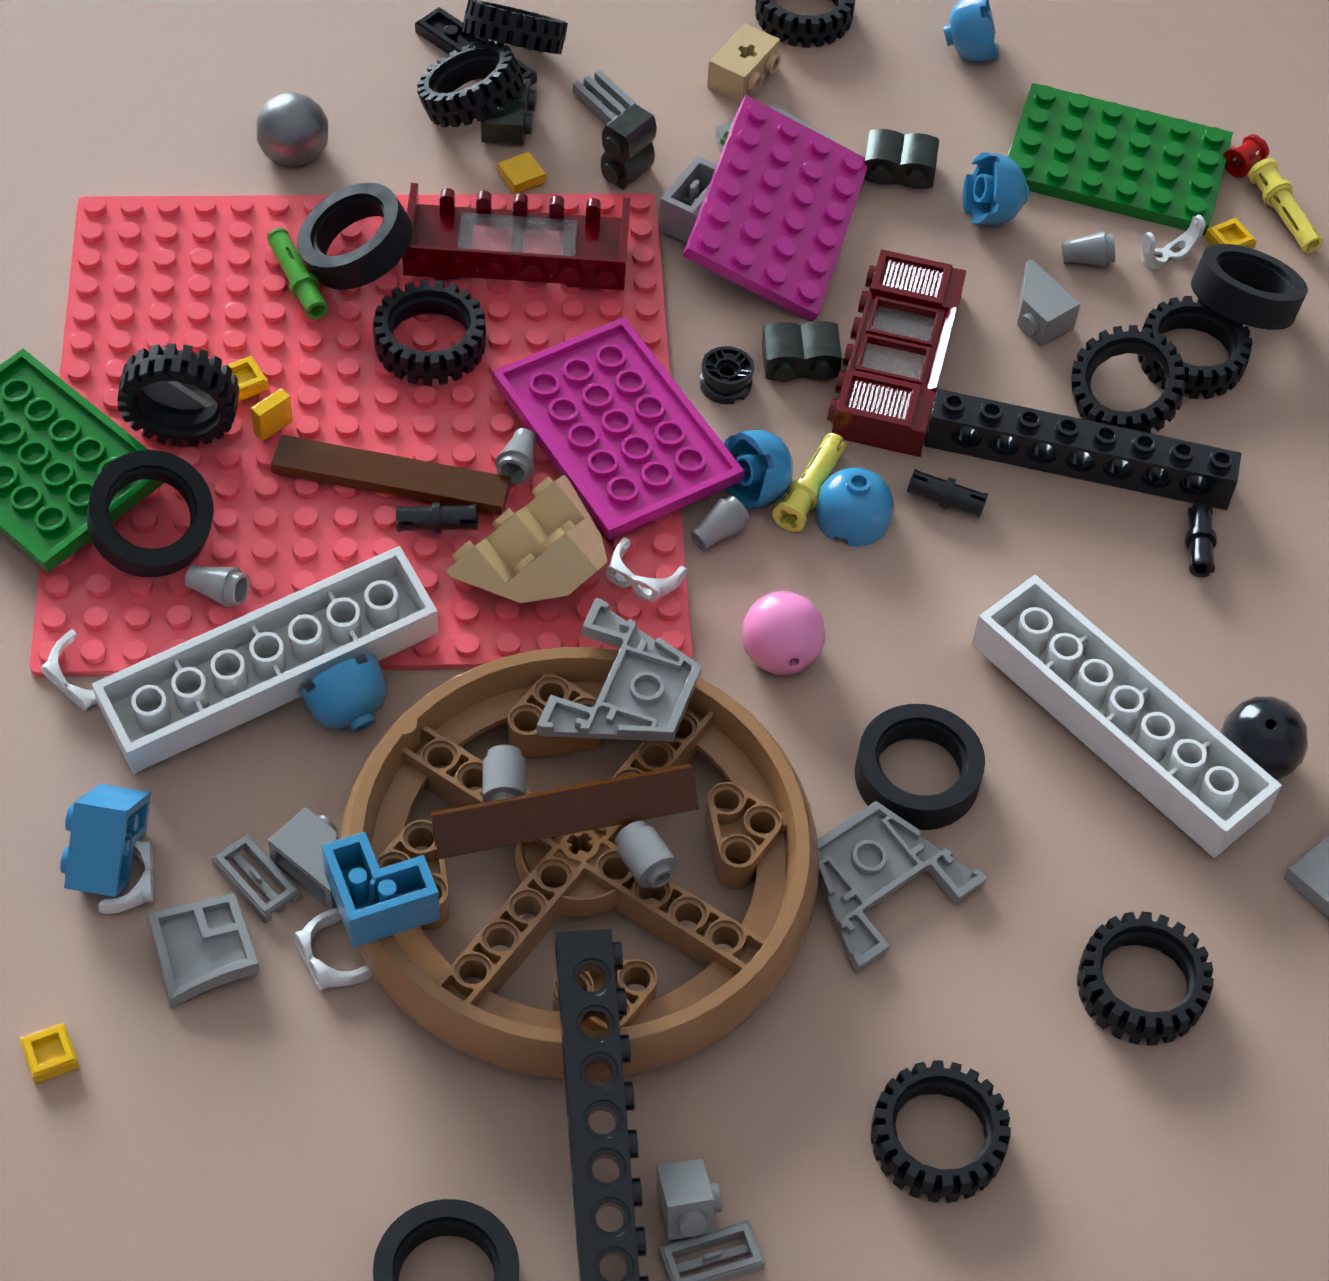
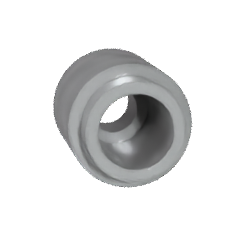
M498 745L489 749L487 757L483 760V802L527 795V763L522 756L521 750L512 745Z
M635 821L624 827L615 838V843L618 846L617 853L641 887L659 888L672 879L677 860L654 827L647 826L644 821Z

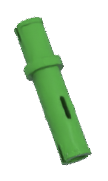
M285 228L272 230L267 236L268 244L290 282L289 290L292 296L299 299L309 319L317 320L324 317L328 312V305L319 291L317 277L308 271Z

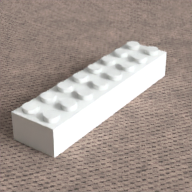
M398 546L92 683L98 706L132 773L135 774L300 698L301 689L305 687L310 692L315 688L312 679L332 666L354 657L358 664L368 662L366 654L375 655L376 659L380 661L438 634V611L403 550Z
M1033 575L979 615L972 645L1214 859L1270 812L1282 785L1037 575Z

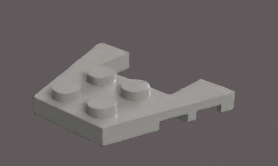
M595 598L582 626V636L619 647L620 650L595 705L588 707L550 695L537 723V735L673 742L701 676L702 666L658 637L654 640L636 628L634 620L631 618L628 621L624 620L609 610L608 603L602 599Z
M877 801L817 839L819 884L851 966L856 973L887 953L890 947L864 913L923 872H928L955 905L981 888L988 879L985 873L976 867L972 870L952 857L953 852L945 848L942 850L920 835L922 831Z

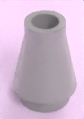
M1100 231L1070 241H1062L1063 263L1072 262L1106 267V263H1114L1115 241L1113 233L1105 234L1104 231Z
M526 428L517 429L512 439L496 458L498 475L511 477V484L523 483L534 472L536 436L531 430Z
M730 495L726 499L720 498L699 525L690 532V535L695 544L705 551L710 546L744 530L745 523L749 521L750 517L744 505L737 498Z
M191 565L185 576V585L187 588L196 590L225 607H231L232 605L239 606L245 601L249 592L250 580L248 575L242 573L238 567Z

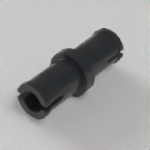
M914 469L906 491L907 493H913L939 502V507L946 509L948 505L977 515V517L981 516L988 497V493H982L956 484V479L949 477L948 480H944L918 471V469Z
M433 502L432 506H397V532L433 530V534H442V530H478L477 504L442 506L441 502Z
M1195 503L1192 505V508L1189 507L1187 510L1189 531L1185 535V545L1189 549V572L1193 576L1203 578L1210 576V572L1213 573L1215 571L1213 549L1217 544V535L1212 527V507L1206 503Z

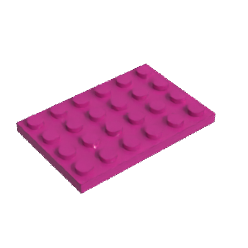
M745 95L737 110L682 256L813 322L819 315L868 168L865 165V157Z
M625 317L492 371L493 383L525 427L535 434L536 442L560 475H565L587 512L608 540L739 483L744 478V469Z

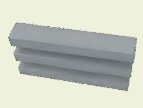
M601 70L595 72L593 79L590 76L585 77L584 84H581L579 81L573 83V94L606 124L617 117L611 112L612 110L619 116L634 103L638 105ZM590 91L596 94L602 100V102L599 101Z
M248 833L212 857L214 867L264 923L272 919L274 912L278 911L280 914L286 910V904L290 901L294 904L301 899L300 891ZM245 849L283 892L277 895L239 851ZM229 858L269 901L265 904L227 861Z
M749 1220L715 1230V1233L699 1235L659 1247V1256L661 1262L665 1265L667 1279L670 1281H728L764 1270L765 1266ZM743 1237L746 1242L724 1250L710 1252L701 1257L678 1264L674 1260V1258ZM751 1255V1257L684 1278L680 1277L681 1275Z

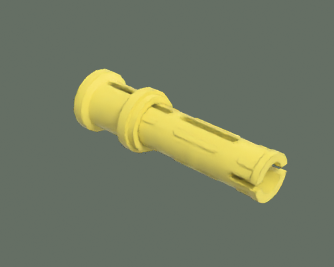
M1273 158L1257 162L1248 172L1249 181L1258 186L1262 192L1263 202L1275 208L1301 247L1302 252L1308 254L1316 251L1322 245L1323 238L1319 236L1293 197L1292 184L1290 181L1283 179L1278 171V163Z
M828 433L825 435L800 479L792 481L784 501L775 506L772 512L773 518L781 528L791 532H799L804 528L807 522L806 515L809 510L816 507L821 486L827 480L838 459L847 448L846 442H842L839 448H837L843 440L838 434Z

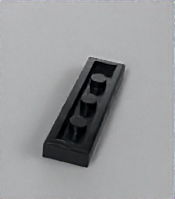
M440 7L415 22V32L448 55L454 50L457 53L461 52L464 46L469 45L470 48H473L475 43L482 42L485 45L489 41L488 39L463 32V22ZM517 60L523 78L530 79V86L536 83L537 72Z

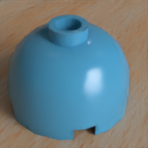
M959 0L950 12V25L944 26L947 46L954 45L958 55L967 61L977 63L999 59L998 43L995 44L994 42L996 31L989 0Z
M988 152L980 153L971 163L977 165L973 175L967 174L964 181L963 208L965 214L972 215L973 219L969 221L973 224L1002 225L1012 220L1020 212L1028 200L1029 187L1022 168L1010 157Z
M748 430L729 436L725 440L724 445L744 469L743 480L725 488L729 496H734L746 509L772 504L788 491L793 478V459L788 447L780 437L765 430Z
M845 468L832 474L821 486L814 516L819 529L828 538L835 541L836 536L840 539L848 540L847 545L849 546L870 545L883 538L887 532V527L891 524L894 507L893 497L890 488L878 474L864 468Z
M366 654L368 662L361 664L357 663L355 657L345 660L314 677L312 682L315 688L310 692L305 687L301 689L300 696L316 721L325 727L337 730L351 727L353 732L364 730L376 721L373 715L382 708L385 702L387 681L375 655Z

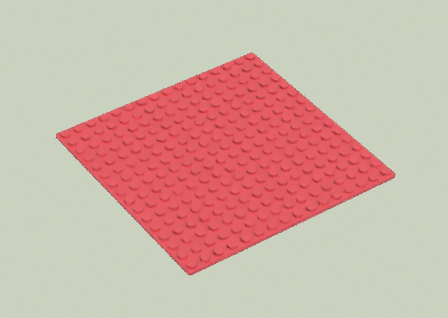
M649 193L525 194L528 197V212L549 213L550 198L558 195L565 200L564 214L586 216L587 200L596 198L601 202L600 217L622 218L623 197L631 198L624 290L569 287L568 284L471 277L449 279L403 275V261L401 258L385 275L358 288L337 290L326 287L319 282V291L328 305V312L324 317L317 320L309 319L299 299L292 296L289 290L290 282L269 246L267 236L276 228H285L298 251L297 237L301 225L308 214L329 195L83 196L79 198L59 378L148 450L168 452L190 463L202 475L210 489L214 513L206 544L200 554L188 566L173 574L161 577H140L123 572L102 557L92 540L49 573L40 567L30 657L32 675L35 677H46L41 671V666L47 662L56 642L72 629L77 633V637L58 657L59 667L63 676H110L398 546L403 550L438 611V634L378 661L383 671L472 669L506 656L559 647H593L620 650L619 647L582 636V626L595 598L602 599L608 603L609 610L624 620L628 621L629 618L634 620L636 628L654 640L659 637L692 659L686 576L674 591L659 597L655 602H649L640 598L634 592L632 586L621 588L613 584L606 576V569L610 565L613 552L624 537L630 539L631 543L621 560L634 575L662 579L672 576L680 566L686 568L681 508L610 540L606 538L593 520L602 536L607 563L568 596L519 603L454 579L446 572L456 562L452 555L468 541H471L475 546L496 530L492 522L500 515L478 511V530H442V534H433V530L397 532V506H432V502L280 475L271 471V462L281 435H287L498 474L496 467L497 456L512 439L514 432L517 429L526 427L493 383L492 371L623 317L626 318L670 375L656 196ZM440 194L419 195V204L440 206ZM455 194V207L476 208L477 194ZM491 194L492 209L513 211V198L515 194ZM395 195L407 213L409 195ZM368 217L345 228L331 243L327 256L343 255L364 245L378 231L384 217ZM474 226L471 249L511 252L513 229ZM525 230L522 253L562 255L564 232ZM305 263V265H306L308 271L312 273V271L309 269V267H308L307 264ZM420 280H428L429 286H434L435 281L439 280L444 281V288L447 289L453 283L458 285L459 293L466 289L471 293V299L476 298L479 301L480 308H483L485 314L486 346L485 352L482 354V360L478 365L474 364L472 372L466 374L462 371V378L456 381L451 376H448V384L439 385L438 379H432V386H427L423 384L422 378L418 379L417 384L409 383L407 374L401 380L395 377L394 370L388 372L384 368L383 362L379 361L375 351L373 321L377 306H382V299L386 295L392 297V290L397 287L405 292V284L413 282L417 288L420 287ZM433 313L415 315L406 319L393 331V336L400 344L412 350L425 352L446 350L460 343L467 334L465 327L460 322L446 315ZM158 344L161 348H166L167 344H176L177 350H183V345L193 346L192 353L196 354L200 349L208 351V359L213 356L222 359L221 366L252 356L269 384V390L238 402L232 428L229 432H225L222 438L218 440L213 437L212 443L204 444L199 439L198 446L189 447L187 441H183L181 447L173 446V440L168 439L166 444L157 442L158 436L156 435L150 439L142 436L143 429L135 431L130 427L131 421H124L122 412L118 410L117 401L120 379L125 363L127 364L128 359L132 355L137 356L139 350L145 348L150 352L151 346ZM282 388L290 395L293 422L262 441L253 431L251 407ZM537 442L534 448V472L523 483L511 484L503 513L509 508L516 513L535 498L531 491L547 477H550L553 482L561 477ZM164 483L113 522V525L125 540L136 546L149 549L162 548L175 543L185 534L190 526V511L183 496L171 485ZM191 565L238 567L242 573L247 574L249 577L250 587L248 595L241 605L225 607L200 592L187 588L185 585L187 570Z

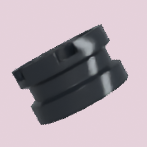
M731 346L711 349L704 355L701 364V391L705 397L720 404H734L735 400H744L750 394L752 388V377L754 375L752 358L743 350Z

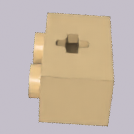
M744 23L709 61L707 87L741 103L745 95L749 96L751 93H756L761 87L763 80L777 70L781 61V55L778 54L780 39Z

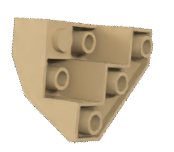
M563 475L554 482L550 477L542 481L531 491L535 498L516 513L509 508L492 522L496 530L475 546L471 541L464 544L452 555L456 562L446 572L454 579L513 601L526 603L568 596L607 563V558L600 532L572 484Z

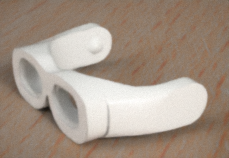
M1201 215L1194 216L1188 230L1168 243L1164 248H1155L1156 239L1151 232L1144 234L1141 243L1142 263L1147 268L1158 269L1166 265L1168 258L1174 261L1188 258L1205 229L1204 218ZM1177 247L1182 249L1181 251L1176 253L1171 251L1172 249Z
M626 537L622 538L616 546L610 565L606 569V576L610 582L621 588L632 586L634 592L640 598L649 602H655L659 597L674 591L687 574V568L680 566L668 578L656 579L634 575L621 560L631 543V540Z
M72 629L56 642L47 662L41 666V671L79 708L86 711L90 706L97 704L94 690L83 689L69 684L64 678L58 662L61 652L77 637V633Z
M137 841L134 843L132 855L137 857L145 866V870L136 886L124 896L101 900L98 904L100 913H120L145 902H154V860L151 841Z
M333 908L317 915L301 931L294 933L297 949L319 990L328 987L356 985L367 981L373 976L367 965L353 971L342 972L325 965L313 956L311 943L316 933L322 928L335 924L342 919L338 908Z

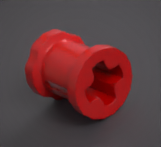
M1257 134L1246 136L1240 146L1232 147L1223 154V157L1226 159L1225 169L1234 177L1241 178L1246 176L1253 165L1263 159H1267L1270 152L1266 141Z

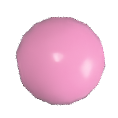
M777 591L758 599L750 607L742 624L744 650L757 667L775 675L788 676L809 668L817 660L826 641L824 620L817 608L809 599L790 591Z

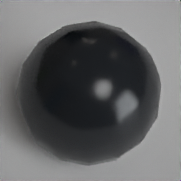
M1254 697L1240 703L1226 716L1221 729V733L1275 780L1291 774L1303 762L1308 749L1307 726L1300 713L1288 702L1275 697Z

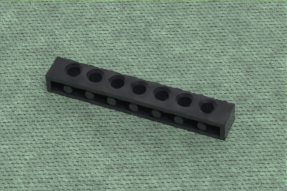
M937 389L925 447L1193 504L1206 503L1212 508L1226 511L1238 482L1241 452Z
M612 929L555 933V956L579 1281H608L600 1272V1261L609 1255L619 1256L626 1264V1276L620 1281H649L648 1275L639 1276L638 1256H646V1237L644 1226H635L634 1207H642V1187L640 1177L632 1178L630 1159L638 1158V1138L636 1129L628 1130L626 1111L635 1109L634 1089L632 1081L624 1082L622 1064L631 1063L629 1034L620 1035L619 1016H627L625 988H616L615 970H623L621 942H613ZM585 971H595L602 976L604 985L597 991H586L579 985L578 977ZM589 1017H599L607 1024L608 1032L601 1038H590L584 1034L581 1028L583 1021ZM600 1063L608 1067L612 1079L606 1085L595 1086L586 1079L585 1070L592 1064ZM599 1110L609 1112L615 1120V1128L607 1134L594 1132L588 1122V1118L592 1113ZM601 1158L613 1160L619 1168L618 1178L610 1183H603L597 1180L592 1172V1165ZM611 1206L618 1209L623 1217L622 1227L614 1232L602 1230L596 1222V1213L601 1208Z

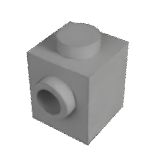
M703 1158L657 1165V1199L668 1240L715 1233V1213L722 1212V1200L718 1184H710Z

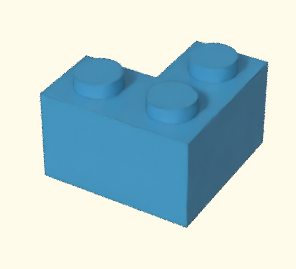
M99 784L75 801L74 805H70L65 820L66 830L71 831L69 847L64 849L60 863L61 873L66 874L65 889L117 897L129 886L133 846L135 842L146 834L151 792Z
M366 832L321 845L324 873L353 948L440 920L439 891L424 855L379 868Z

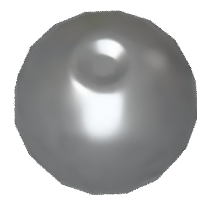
M295 92L279 94L267 101L258 113L256 124L257 142L264 154L276 164L287 167L305 166L316 160L327 146L328 118L321 106L309 96Z

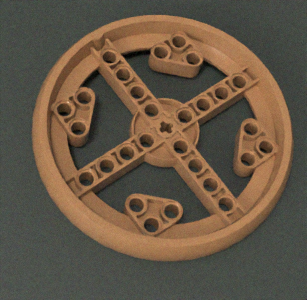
M559 647L528 651L485 663L446 681L426 694L405 711L386 731L365 761L352 787L344 811L339 839L366 832L379 868L424 855L439 891L440 920L357 946L364 962L378 984L395 1004L419 1026L448 1046L480 1062L509 1072L536 1078L565 1081L557 975L553 983V1011L509 1000L497 995V992L562 915L578 918L592 917L612 909L705 967L702 972L687 983L657 998V972L651 963L643 959L623 960V970H615L616 988H625L627 1016H619L620 1035L629 1034L631 1063H622L624 1077L661 1069L697 1054L720 1041L747 1021L769 999L785 978L798 955L813 918L819 882V854L816 827L810 803L801 781L783 749L769 731L745 707L727 693L702 678H699L675 735L681 736L683 739L674 737L673 742L643 741L612 778L686 765L693 760L698 752L703 754L723 774L728 782L715 784L708 793L705 826L719 882L727 888L739 890L746 888L755 879L752 899L741 924L672 880L659 888L641 887L617 853L618 846L615 843V838L624 827L630 824L625 823L514 845L515 866L522 883L452 965L431 944L422 930H433L441 927L449 918L450 911L445 859H438L432 822L416 820L407 825L411 810L422 789L429 790L455 808L484 803L482 799L483 761L461 747L480 734L507 722L508 745L519 748L524 758L582 752L597 748L603 739L537 735V723L550 695L593 707L619 650L593 647ZM526 729V730H532V731L523 732V731H521V730ZM445 765V766H447V767H444V768H436L435 766ZM649 765H658V766H661V767L656 768V767H651V766H649ZM470 787H480L481 789L471 790V789H468V788H470ZM527 789V794H532V792ZM719 808H728L732 811H722ZM754 830H764L768 833L760 834ZM418 846H427V847H429L428 849H425V850H417V849H414L415 847H418ZM733 859H735V860H740V861H743L744 863H743V864H735V863L730 862V860H733ZM618 875L623 877V879L612 880L608 876ZM557 883L562 886L558 888H550L546 886V884ZM655 898L659 900V902L648 903L643 899ZM523 914H532L536 917L532 919H522L519 916ZM681 921H691V922L695 923L696 925H694V926H684V925L680 924L679 922H681ZM727 944L733 949L722 950L716 945ZM497 945L509 947L505 951H495L492 948ZM585 971L578 977L579 985L586 991H597L604 985L602 976L595 971ZM470 977L482 979L481 982L476 984L464 982L465 979ZM631 984H639L644 986L645 989L641 991H634L629 989L627 986ZM589 1017L583 1021L581 1028L585 1035L597 1039L603 1037L608 1032L607 1024L602 1022L599 1017ZM595 1063L585 1070V1076L588 1081L612 1079L610 1070L603 1064Z

